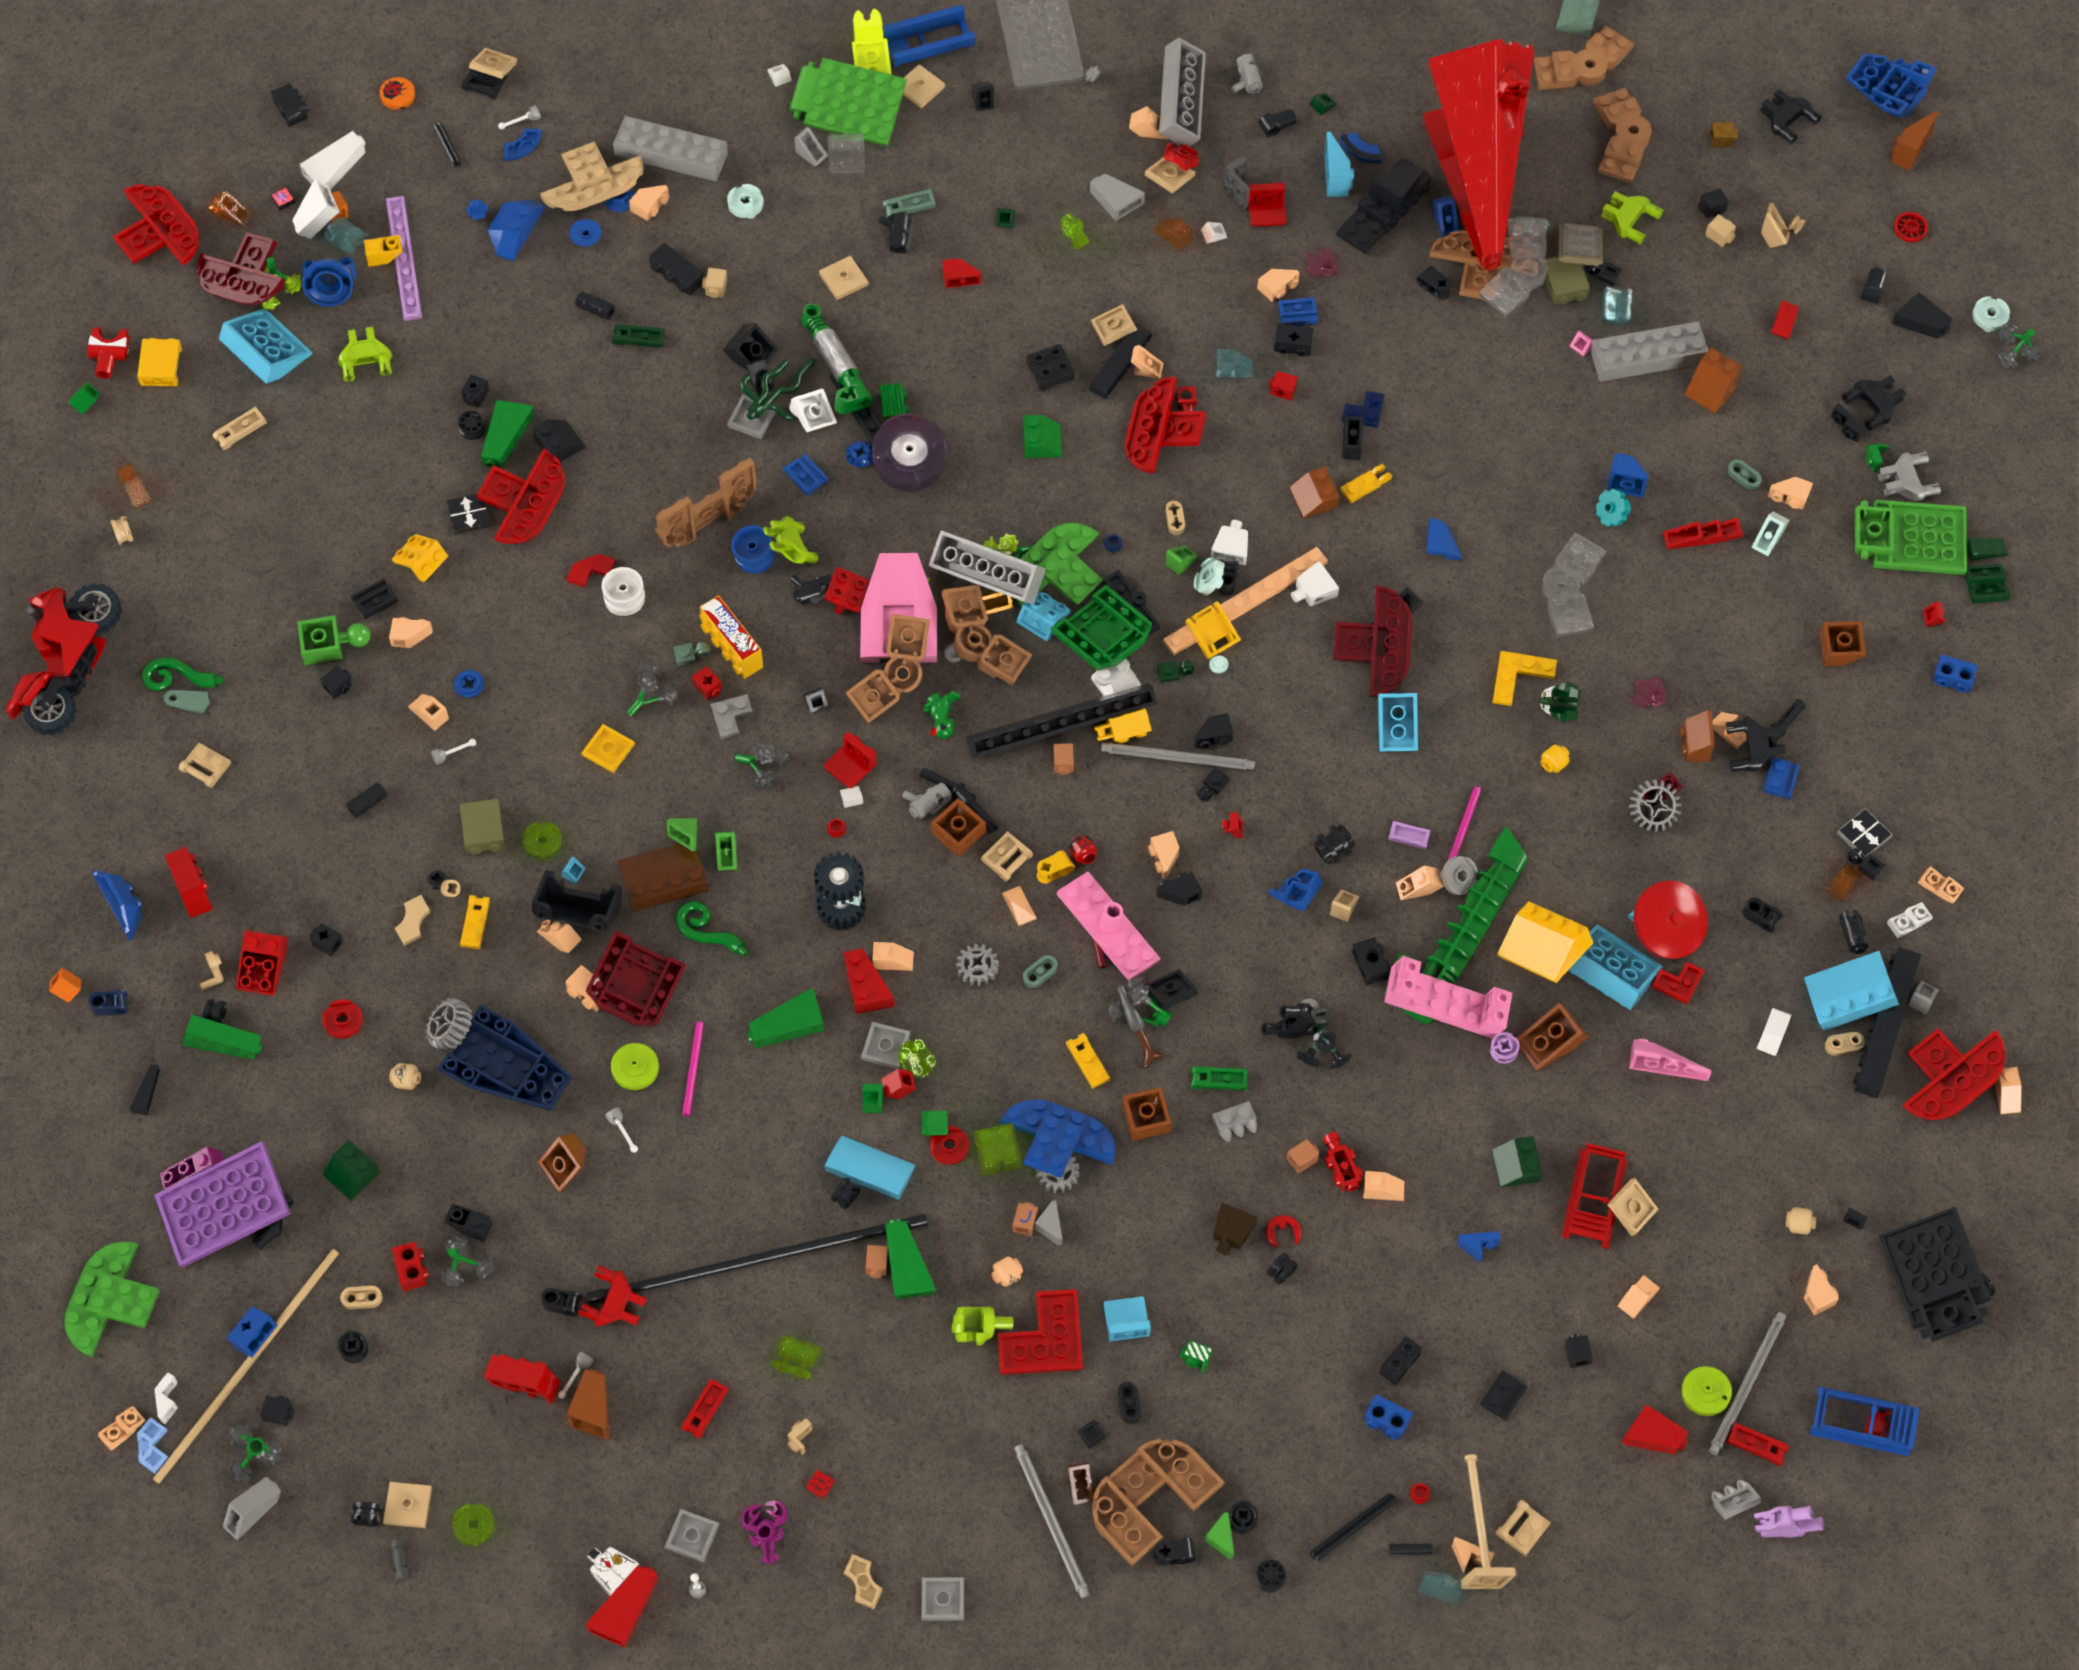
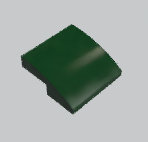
M2002 564L1967 567L1965 577L1972 604L2010 600V592L2006 584L2007 576Z

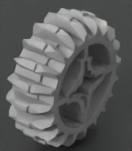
M1656 779L1652 780V786L1649 781H1645L1646 788L1639 784L1640 792L1633 790L1637 797H1630L1631 801H1635V804L1629 805V808H1635V811L1630 812V815L1637 814L1638 817L1633 821L1638 822L1641 820L1640 828L1647 824L1646 831H1650L1652 826L1654 832H1658V826L1664 831L1666 830L1665 823L1668 827L1672 826L1670 819L1675 822L1678 820L1673 815L1681 814V811L1676 810V807H1681L1682 804H1676L1675 801L1681 797H1674L1673 794L1677 790L1669 791L1671 784H1667L1664 787L1663 780L1659 782V785H1657ZM1653 789L1657 790L1651 800L1642 799L1646 792ZM1662 792L1668 797L1670 807L1662 802ZM1657 801V802H1658L1657 804H1659V807H1662V808H1658V809L1653 810V809H1652L1653 807H1651L1650 804H1647V803H1654V802ZM1640 804L1647 807L1649 811L1648 819L1642 814ZM1658 812H1668V815L1663 820L1654 822Z
M448 998L446 1001H442L441 1005L436 1006V1010L432 1011V1016L428 1018L429 1023L426 1024L428 1029L425 1031L427 1034L426 1039L431 1046L440 1051H450L452 1048L456 1049L457 1044L462 1043V1039L466 1038L465 1035L469 1032V1026L472 1025L470 1020L473 1018L471 1015L472 1010L469 1009L466 1003L459 999Z

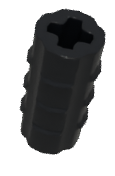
M583 291L579 293L575 301L577 307L606 320H610L615 311L613 304Z
M376 782L346 803V807L352 816L357 818L386 798L387 793L382 785Z

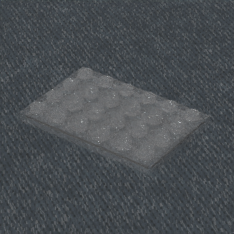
M1068 0L997 1L998 14L1015 90L1085 80Z

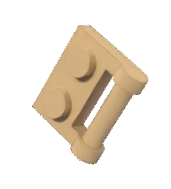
M198 743L188 757L180 763L178 769L183 773L191 774L205 782L206 786L212 788L229 767L231 761L203 744ZM192 763L211 772L212 775L208 776L191 766Z
M1007 831L981 857V861L1007 882L1011 878V874L1027 859L1029 860L1033 853ZM1017 851L1021 852V855L1006 869L1002 868Z
M1520 1500L1516 1505V1510L1495 1533L1526 1557L1551 1522L1533 1510L1526 1502ZM1525 1513L1529 1517L1512 1537L1508 1532L1522 1514Z

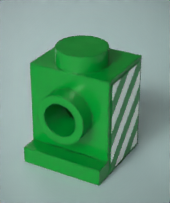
M1189 1340L1188 1345L1183 1346L1179 1357L1183 1358V1361L1189 1367H1200L1201 1372L1205 1373L1213 1349Z

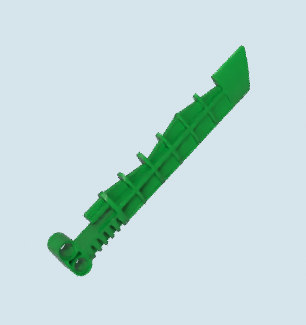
M1507 827L1503 829L1488 854L1496 863L1487 872L1478 871L1481 878L1472 887L1468 888L1465 905L1460 904L1457 907L1462 912L1459 925L1453 922L1447 923V926L1454 933L1447 940H1437L1439 948L1431 956L1427 957L1426 961L1428 963L1422 974L1433 977L1436 971L1440 973L1437 979L1455 985L1454 980L1459 979L1526 865L1528 858ZM1401 1008L1403 1012L1423 1024H1429L1434 1020L1433 1018Z

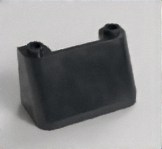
M545 870L532 901V912L540 919L604 931L620 912L622 906V886L612 884L610 890L602 889L599 895L566 888L565 880H560L559 882L554 877V871Z

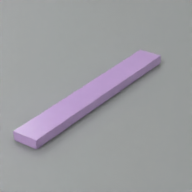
M404 196L386 198L391 236L400 235L403 251L395 258L404 321L422 318Z

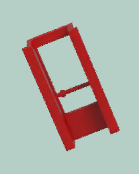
M1587 1143L1585 1150L1580 1149L1561 1238L1569 1239L1572 1233L1602 1241L1601 1247L1609 1249L1616 1215L1610 1207L1607 1217L1577 1210L1580 1196L1603 1201V1203L1611 1201L1607 1197L1602 1198L1581 1192L1590 1153L1619 1160L1611 1200L1622 1189L1628 1160H1625L1626 1152Z

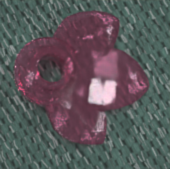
M1324 246L1320 255L1306 254V263L1309 266L1306 272L1312 276L1335 275L1338 266L1334 261V253Z
M1653 677L1650 682L1644 679L1634 682V688L1638 694L1631 699L1633 704L1643 707L1650 704L1661 706L1666 701L1667 694L1664 690V683L1660 678Z

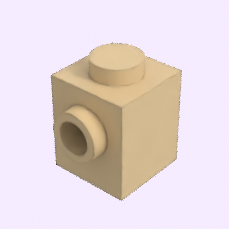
M1718 214L1707 226L1705 236L1723 247L1734 239L1736 226Z
M708 268L707 277H704L702 282V288L705 289L707 296L724 298L727 270Z

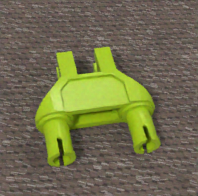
M1615 191L1611 196L1610 205L1606 203L1603 207L1601 217L1614 223L1619 237L1623 239L1629 238L1641 245L1646 234L1633 229V225L1642 213H1647L1659 220L1664 209L1651 204L1647 197H1626Z
M373 327L366 328L367 340L360 341L357 339L355 329L348 330L349 343L343 349L338 359V364L343 370L344 381L349 382L348 375L351 381L355 379L353 366L379 362L381 375L386 376L385 369L387 370V375L392 373L390 365L392 353L375 338Z
M785 516L780 521L772 520L770 522L771 528H763L765 535L776 540V542L769 543L772 550L782 553L794 563H817V553L807 551L799 535L805 530L803 522H797L792 517Z

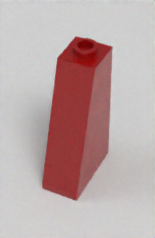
M637 1566L587 1622V1631L626 1648L659 1578L657 1573H655L656 1570L649 1566H644V1568Z

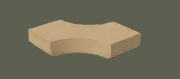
M422 895L404 903L405 917L395 927V931L404 946L422 937L420 933L421 922L431 913Z
M852 1554L844 1575L849 1577L856 1587L855 1602L875 1609L883 1589L875 1584L871 1578V1561Z

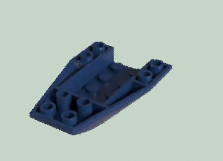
M480 1004L470 1020L472 1025L469 1028V1032L465 1035L466 1038L462 1039V1043L457 1046L453 1054L448 1053L438 1067V1071L473 1090L551 1111L572 1080V1076L514 1022Z

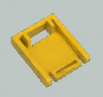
M1218 601L1213 603L1215 610L1210 605L1191 617L1192 620L1190 618L1185 620L1207 659L1214 657L1241 640ZM1226 637L1229 643L1217 650L1213 643Z

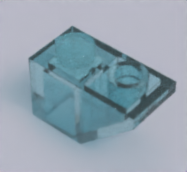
M1217 349L1216 377H1253V360L1237 350Z

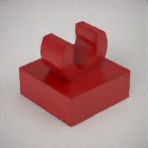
M1936 601L1923 609L1925 626L1933 627L1936 624L1941 625L1947 622V619H1944L1943 614L1946 611L1943 609L1942 603Z
M1237 812L1229 813L1230 820L1221 821V828L1224 829L1225 833H1232L1235 838H1242V818Z

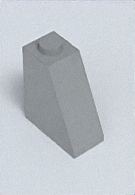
M1105 173L1095 177L1090 182V193L1115 221L1144 204L1145 193Z
M265 1477L231 1501L228 1505L223 1527L238 1540L278 1502L281 1492L278 1485L268 1477Z

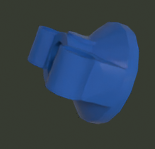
M344 257L338 261L333 259L309 260L302 263V288L305 295L312 302L321 306L333 307L349 299L353 292L354 279L357 277L353 258ZM327 273V274H332V275H334V276H332V277H327V276H325L324 274Z

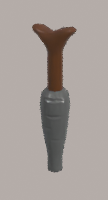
M1123 985L1116 989L1120 995L1128 1025L1133 1032L1137 1033L1145 1051L1143 1068H1147L1154 1058H1163L1165 1055L1151 1048L1143 1030L1145 1026L1143 1018L1136 1006L1132 1005L1133 1001Z

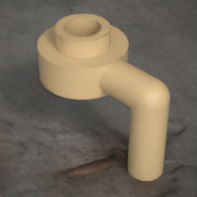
M212 951L204 955L215 978L200 983L203 991L224 981L219 965L222 964L218 953L213 954Z

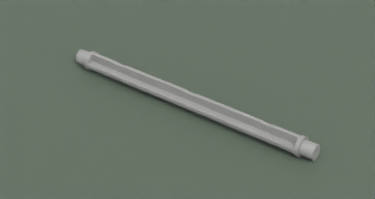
M1112 742L1110 744L1102 743L1101 751L1109 752V754L1132 755L1244 770H1254L1255 761L1129 746Z
M1778 1312L1777 1316L1773 1318L1772 1324L1714 1440L1711 1441L1709 1449L1711 1454L1717 1455L1719 1450L1723 1448V1443L1775 1339L1784 1326L1785 1314Z
M1020 1444L1014 1448L1017 1454L1016 1457L1021 1464L1074 1583L1075 1590L1079 1593L1081 1599L1086 1598L1090 1595L1087 1590L1088 1586L1083 1579L1028 1456V1451H1025L1023 1444Z

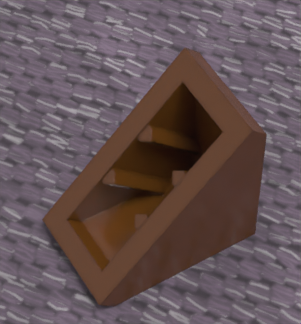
M1085 1462L1068 1466L1067 1475L1074 1505L1093 1501L1094 1495L1089 1463Z

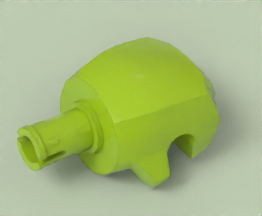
M988 1306L957 1307L952 1324V1333L955 1334L957 1342L976 1341L977 1345H983L985 1341L992 1338L994 1329H1013L1012 1316H995L993 1307Z

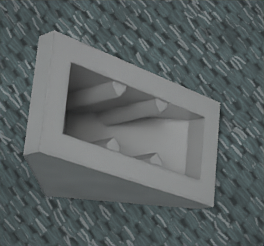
M806 127L795 137L796 153L816 167L828 156L809 127Z
M1921 981L1908 1006L1926 1015L1939 989Z
M1052 1201L1035 1222V1230L1059 1246L1062 1245V1233L1057 1203Z

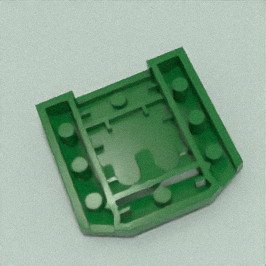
M1105 585L1092 595V601L1069 619L1064 617L1051 627V633L1098 671L1117 666L1145 644L1152 628V622L1110 587Z

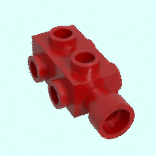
M1337 1132L1325 1135L1323 1141L1326 1147H1329L1325 1162L1328 1169H1332L1334 1173L1333 1181L1336 1187L1339 1186L1341 1192L1346 1190L1351 1192L1358 1189L1361 1185L1363 1172L1360 1166H1355L1353 1161L1356 1159L1352 1148L1348 1149L1346 1144L1341 1146L1340 1137ZM1336 1160H1342L1343 1162L1339 1165ZM1348 1177L1350 1180L1345 1181L1344 1178Z

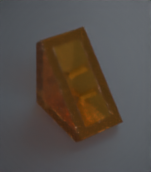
M1849 863L1845 864L1840 868L1826 892L1843 902L1863 876V873Z

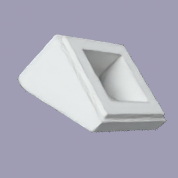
M784 64L768 69V73L775 86L792 81L790 72Z
M1207 222L1201 229L1206 243L1227 238L1222 223Z
M859 786L840 790L844 808L863 804V797Z

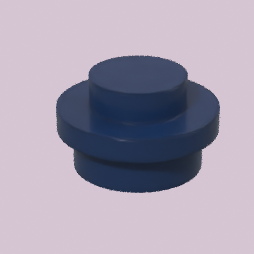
M1111 534L1105 539L1104 547L1107 551L1115 553L1122 549L1123 541L1118 535Z

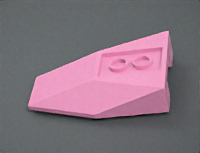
M880 553L861 606V663H880V659H891L886 651L892 614L930 619L926 656L919 663H937V606L918 553Z

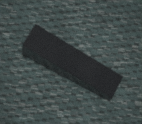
M150 1064L130 1107L132 1113L148 1116L160 1073L158 1065Z

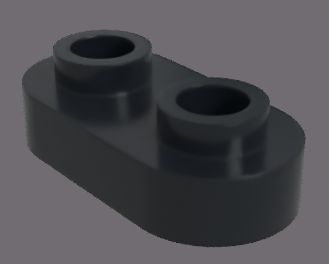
M1123 1382L1117 1390L1120 1416L1124 1422L1133 1424L1141 1417L1138 1389L1132 1382ZM1129 1391L1131 1396H1124V1392ZM1133 1411L1134 1416H1128L1127 1412Z

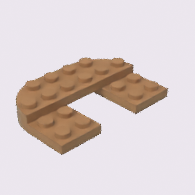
M751 458L741 461L733 469L723 472L719 477L720 489L713 494L707 495L697 504H692V501L687 496L684 499L677 500L671 507L661 510L656 515L657 528L655 532L662 542L670 548L673 544L677 547L688 545L697 539L696 532L722 515L729 520L738 514L746 506L745 503L748 501V497L752 498L756 490L755 463Z
M1157 1439L1145 1443L1111 1475L1106 1476L1095 1491L1092 1515L1096 1529L1102 1538L1105 1537L1131 1566L1163 1540V1536L1137 1509L1163 1485L1167 1483L1194 1512L1225 1484L1197 1452L1180 1441Z

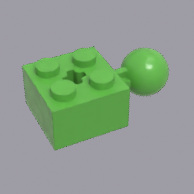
M335 615L297 622L301 655L305 665L343 659L341 643L349 642L354 647H362L369 642L371 637L369 628L362 623H354L349 626L347 631L339 632Z

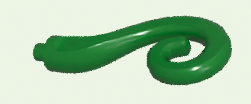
M162 657L149 662L141 673L143 684L152 691H163L173 681L172 673L169 670L160 668H173L182 673L195 685L204 688H216L217 684L224 683L223 676H216L215 672H197L184 662L170 657ZM157 669H160L158 674L164 677V680L158 683L153 682L152 674Z
M690 901L679 907L675 920L679 931L685 937L701 943L726 946L735 955L740 953L744 957L748 954V950L745 948L746 943L738 936L728 932H700L692 929L686 923L688 913L700 911L702 917L699 919L691 918L690 924L697 928L707 925L711 914L705 904L698 901Z

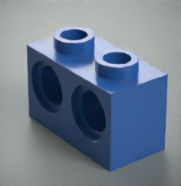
M1940 655L1932 682L1937 683L1941 687L1948 686L1955 688L1959 692L1970 693L1978 665Z
M1376 1394L1363 1421L1366 1422L1369 1428L1374 1430L1378 1428L1384 1431L1387 1437L1401 1440L1412 1419L1413 1413ZM1380 1411L1383 1416L1380 1418L1375 1417L1373 1412ZM1397 1420L1402 1426L1395 1427L1391 1422Z

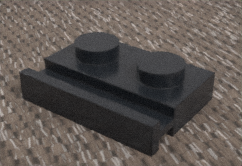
M384 578L351 596L352 601L356 604L364 619L398 602L396 595Z
M1502 1370L1480 1405L1506 1421L1528 1386L1521 1384L1519 1380Z

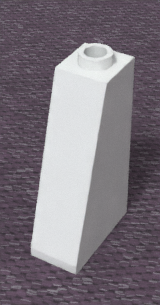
M354 131L350 132L300 164L302 174L311 185L317 180L328 185L331 190L365 153L364 139L360 135L357 136Z

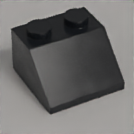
M756 323L743 324L723 348V351L734 363L746 370V364L764 358L767 363L778 350Z
M548 419L532 428L534 439L542 450L544 448L547 449L552 458L556 456L560 462L586 448L566 420Z

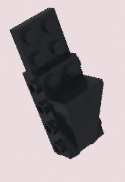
M1404 158L1394 162L1389 171L1372 178L1368 195L1359 200L1358 209L1337 230L1336 236L1366 254L1382 235L1395 228L1398 221L1406 216L1409 209L1417 204L1423 194L1428 192L1431 187V176Z

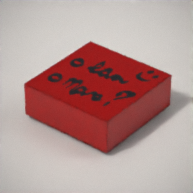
M816 1470L806 1489L824 1499L835 1483V1480Z

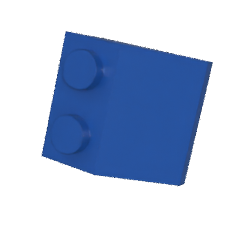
M1615 453L1610 469L1607 490L1619 489L1625 494L1643 497L1649 475L1633 456Z

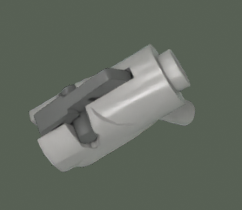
M1252 54L1242 55L1237 59L1236 63L1238 74L1241 75L1240 82L1232 86L1231 89L1236 93L1245 87L1248 93L1256 94L1263 87L1261 79L1264 78V73Z
M942 782L927 789L925 794L916 796L905 790L902 795L903 798L911 801L909 812L912 817L920 820L928 814L936 815L952 799L951 792Z

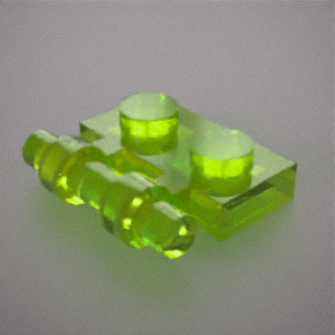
M782 1335L776 1355L783 1358L781 1361L773 1359L771 1367L778 1369V1372H788L794 1374L796 1378L802 1379L803 1377L810 1380L812 1372L805 1369L807 1366L815 1368L822 1347ZM792 1360L800 1363V1365L796 1367L788 1364V1362Z

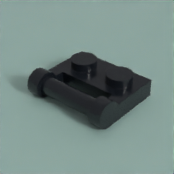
M471 69L466 79L463 80L461 88L488 95L489 98L495 100L507 79V74L501 79ZM474 81V82H477V83H480V84H483V85H486V86H489V87H492V88L489 89V88H486V87H483V86L474 84V83H472V82Z

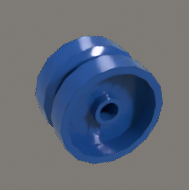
M750 525L741 528L733 536L731 542L732 552L737 565L743 571L752 574L762 573L769 569L776 557L775 551L771 549L769 544L773 542L772 538L765 535L761 526Z

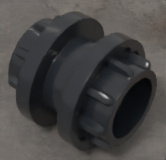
M1344 825L1330 826L1329 830L1331 833L1327 836H1324L1322 833L1317 835L1318 840L1314 843V848L1326 864L1332 861L1335 864L1340 862L1339 855L1343 852L1346 855L1352 853L1351 848L1356 843Z

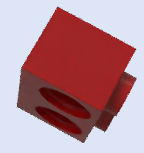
M416 1242L393 1247L392 1252L403 1292L426 1286V1278H429L427 1267H422L421 1260L425 1259L422 1247L418 1248ZM408 1254L414 1255L410 1260L404 1259ZM418 1273L416 1278H409L410 1274Z

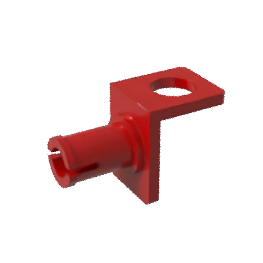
M1178 387V408H1182V411H1193V408L1197 407L1198 399H1196V387ZM1184 391H1189L1192 394V398L1182 399L1181 394Z

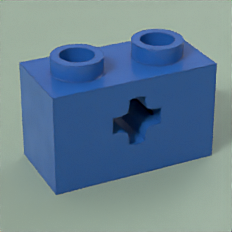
M251 1306L226 1339L235 1349L253 1358L278 1325L268 1314Z

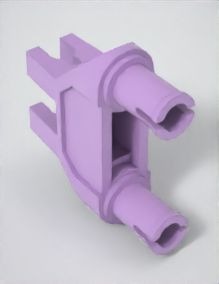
M1782 1506L1770 1511L1754 1514V1518L1760 1520L1761 1524L1755 1526V1530L1761 1532L1762 1537L1792 1538L1803 1536L1806 1532L1824 1530L1822 1518H1813L1810 1506L1793 1509L1790 1506Z

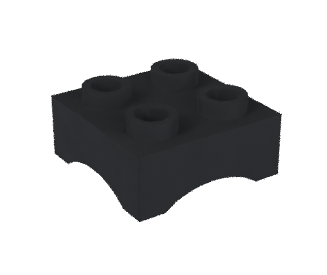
M1061 343L1027 355V365L1033 373L1040 391L1047 390L1060 383L1075 380V371Z

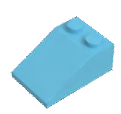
M1327 132L1324 151L1327 197L1348 196L1349 190H1352L1354 169L1350 168V160L1332 133Z
M1417 693L1378 694L1380 752L1418 751Z

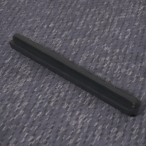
M1392 1493L1386 1494L1311 1550V1557L1315 1561H1319L1396 1503L1394 1495Z

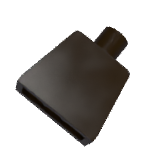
M1221 1203L1213 1239L1219 1241L1216 1249L1217 1252L1227 1255L1230 1247L1239 1250L1255 1228L1258 1217Z

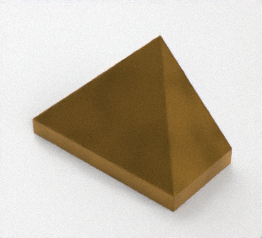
M991 589L981 593L987 614L1013 608L1010 596Z

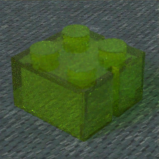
M1013 1123L973 1131V1140L982 1176L999 1173L1000 1161H1003L1004 1171L1022 1168V1158Z

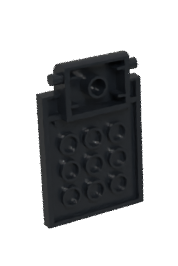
M1956 1207L1879 1235L1913 1329L1924 1325L1927 1327V1329L1920 1331L1922 1339L1930 1337L1932 1342L1984 1323L1982 1317L1989 1315L1987 1307L1979 1309L1978 1305L1990 1301L1991 1297Z

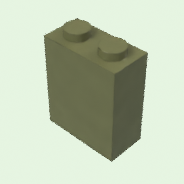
M1559 256L1542 260L1540 270L1553 305H1564L1569 301H1582L1588 298L1590 287L1581 264L1564 263L1559 260Z
M498 799L460 804L466 853L476 855L482 851L490 850L496 852L501 850V848H505L501 809Z

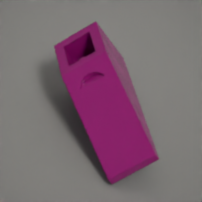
M205 1147L161 1172L160 1177L164 1190L223 1161L222 1151Z

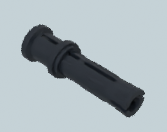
M1796 699L1777 722L1770 725V727L1781 726L1783 728V735L1768 737L1769 746L1776 745L1778 739L1786 734L1788 726L1805 709L1806 704L1804 701Z
M959 783L952 789V797L959 798L986 822V830L989 834L993 833V829L996 831L999 828V825L977 803L976 796L965 788L964 783Z

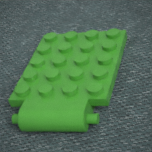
M822 58L819 69L815 68L816 64L813 62H809L808 66L802 67L790 106V112L794 113L793 119L800 120L801 115H804L805 126L880 145H889L907 83L906 78Z
M1875 500L1873 507H1869L1868 501H1862L1861 506L1855 508V553L1861 555V559L1864 560L1868 559V556H1872L1873 568L1966 575V507Z

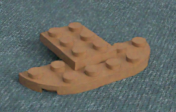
M1455 231L1442 239L1439 238L1433 244L1429 256L1465 263L1459 295L1495 301L1501 270L1535 276L1538 273V262L1535 255H1532L1523 243L1506 237L1501 266L1492 271H1482L1467 231Z

